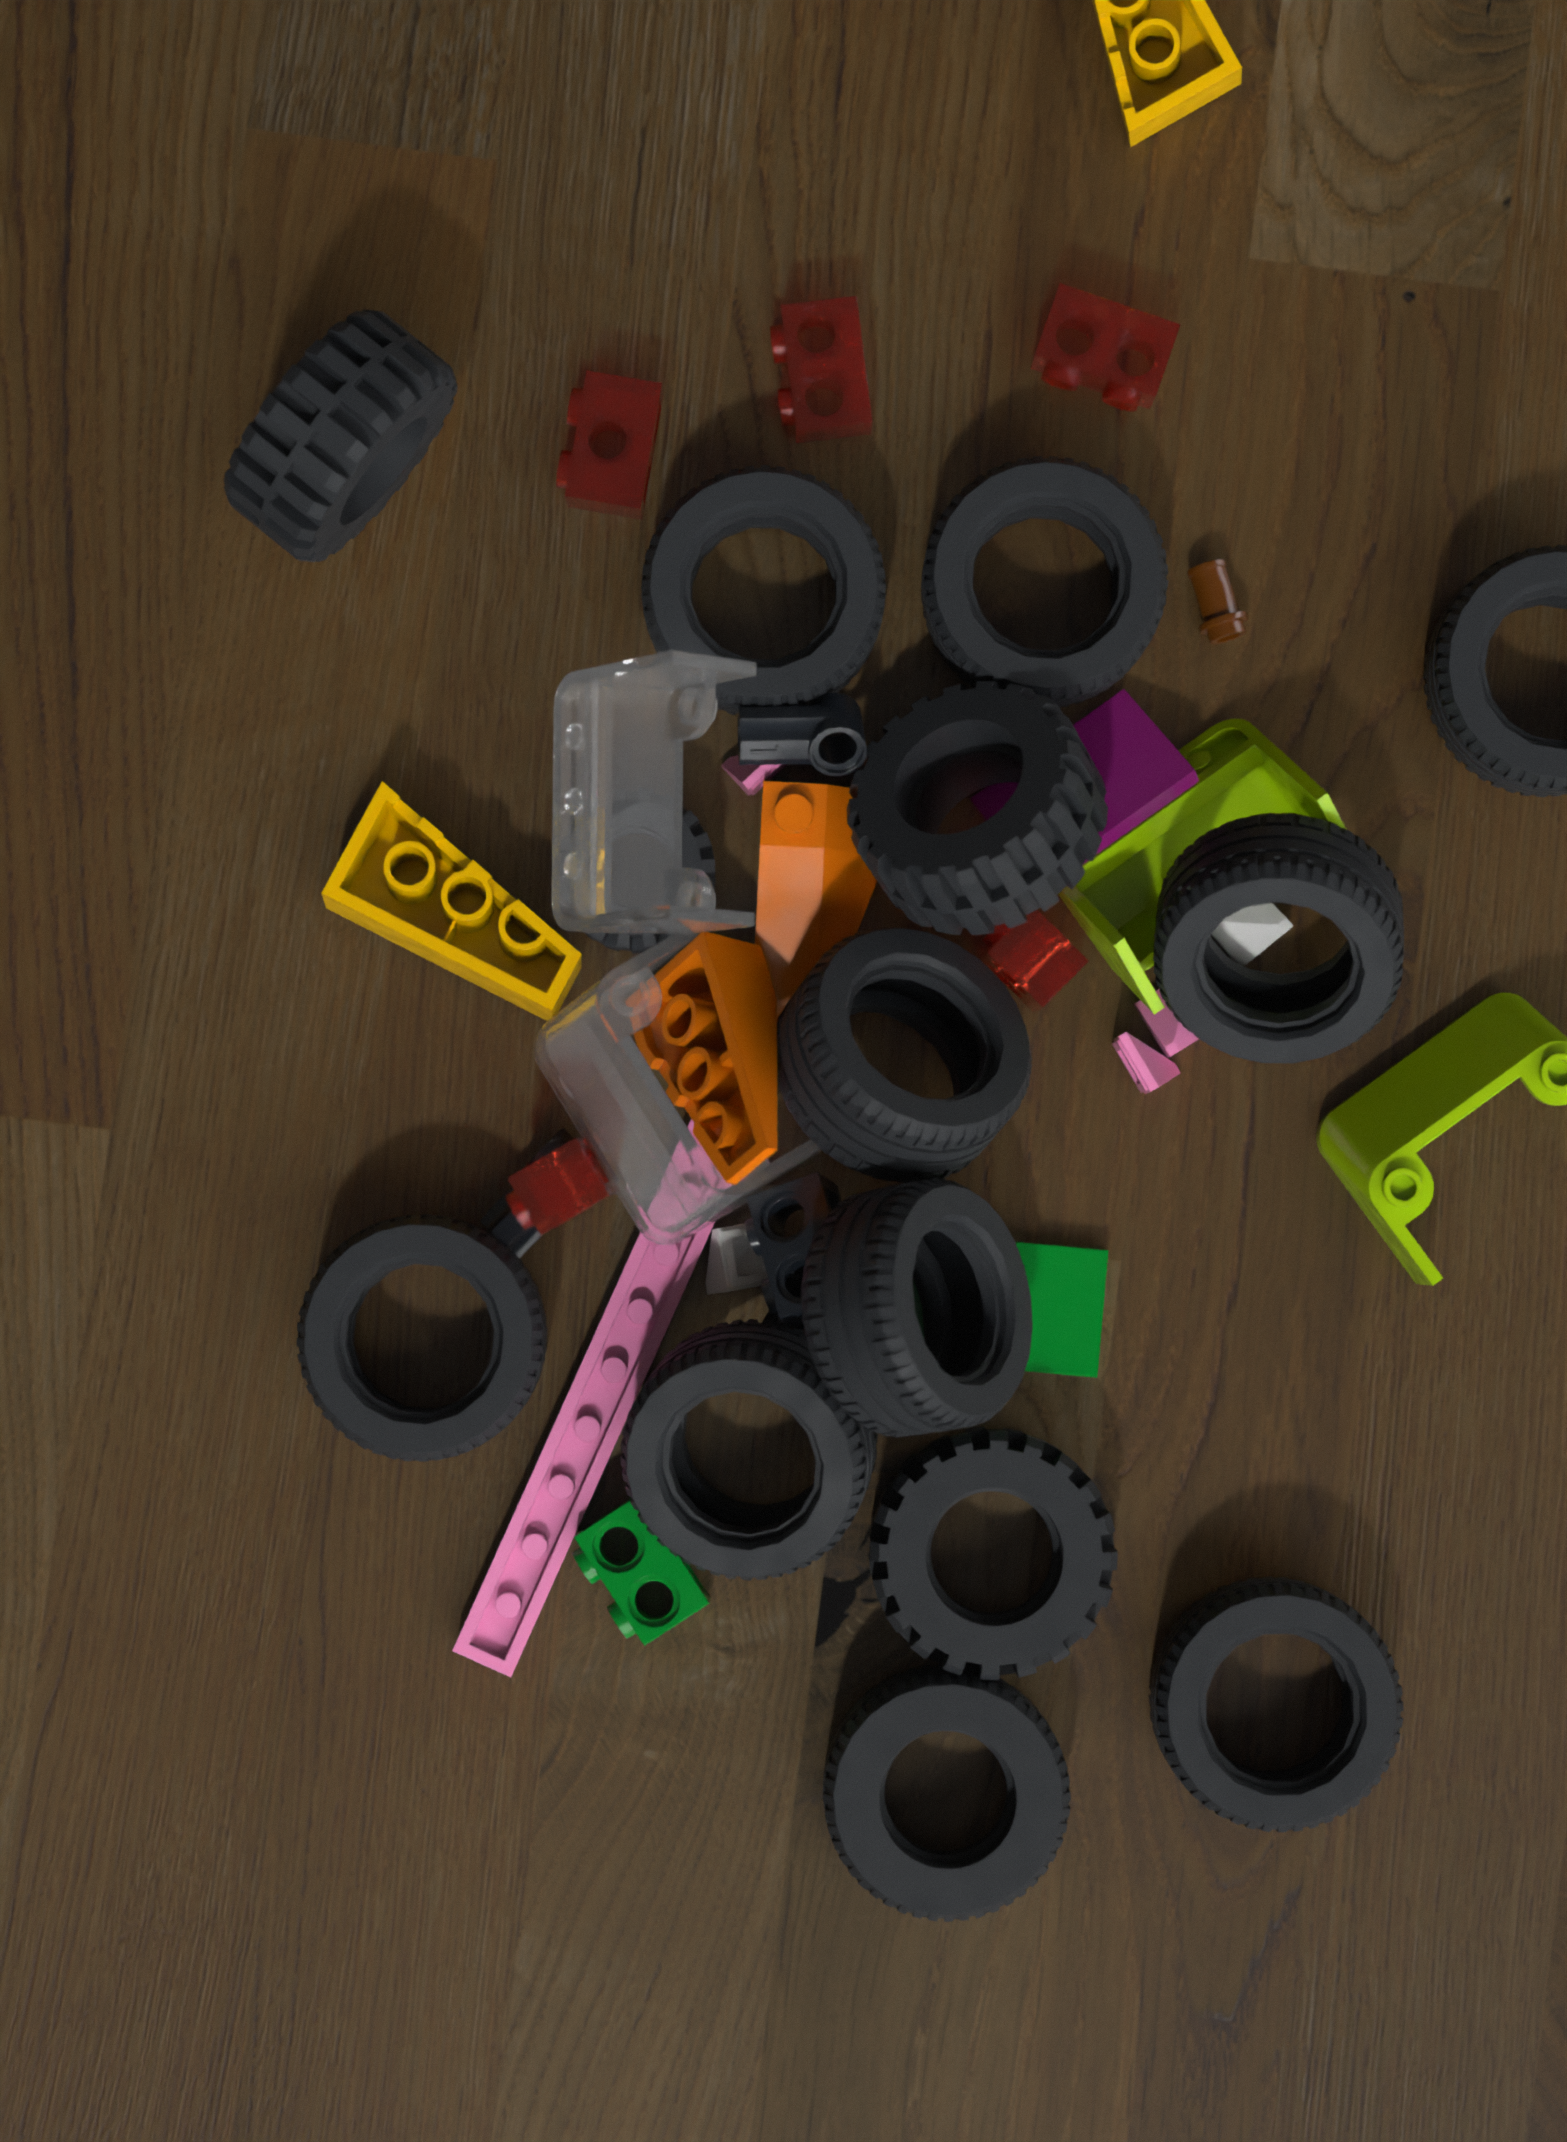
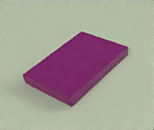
M1125 689L1073 725L1102 776L1106 788L1104 801L1108 806L1107 824L1103 831L1098 832L1102 842L1096 855L1199 782L1195 769ZM1018 782L990 785L970 798L975 811L984 822L995 815L1009 801L1018 786Z

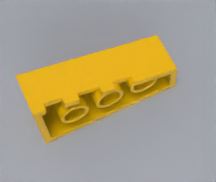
M1092 0L1130 147L1241 84L1242 66L1205 0Z
M383 781L381 782L322 891L326 908L518 1007L553 1023L581 970L582 954L519 899L516 900L479 864L474 860L471 861L426 818L420 817L389 786Z

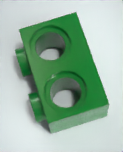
M630 1497L578 1531L574 1538L580 1547L573 1551L572 1555L588 1581L593 1585L602 1580L615 1601L608 1605L607 1609L622 1634L627 1639L637 1634L645 1646L710 1603L711 1597L691 1566L682 1561L683 1557L671 1554L667 1546L662 1547L657 1541L658 1537L656 1535H651L646 1529L647 1525L641 1523L638 1517L639 1511L634 1510L630 1501L632 1498ZM614 1527L629 1529L637 1538V1553L625 1561H616L610 1558L602 1547L603 1534ZM650 1581H658L665 1584L673 1594V1605L671 1608L659 1615L645 1612L637 1601V1591L643 1584Z

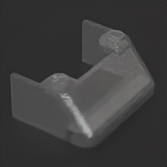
M671 650L570 672L562 679L554 699L552 911L555 921L561 929L583 933L694 934L754 926V913L715 909V891L704 871L695 868H682L683 742L700 738L713 723L718 707L715 696V684L756 676V662Z
M696 922L604 975L541 1027L534 1046L535 1059L539 1068L636 1226L648 1240L661 1245H673L687 1239L747 1203L746 1197L774 1187L817 1161L824 1153L810 1139L771 1163L766 1159L736 1185L726 1183L702 1146L698 1145L632 1039L631 1035L652 1023L660 1010L662 993L654 975L701 933Z

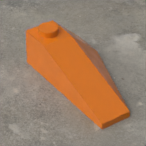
M763 781L755 945L762 947L776 993L777 1022L790 998L823 954L838 941H842L843 938L848 936H854L858 932L877 880L857 852L851 839L852 830L847 824V805L849 799L853 798L849 794L850 788L830 784Z
M702 931L627 999L625 1005L640 1056L648 1068L659 1070L669 1085L665 1093L673 1105L684 1107L694 1122V1136L725 1182L736 1185L777 1150V997L761 946Z

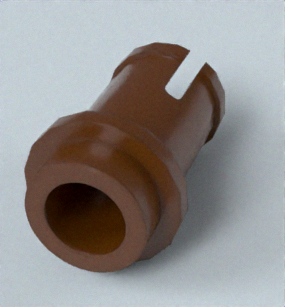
M1225 559L1208 561L1187 571L1203 620V624L1199 626V632L1201 635L1208 636L1211 645L1226 643L1247 633L1244 623L1249 619L1248 613L1239 609L1226 569Z

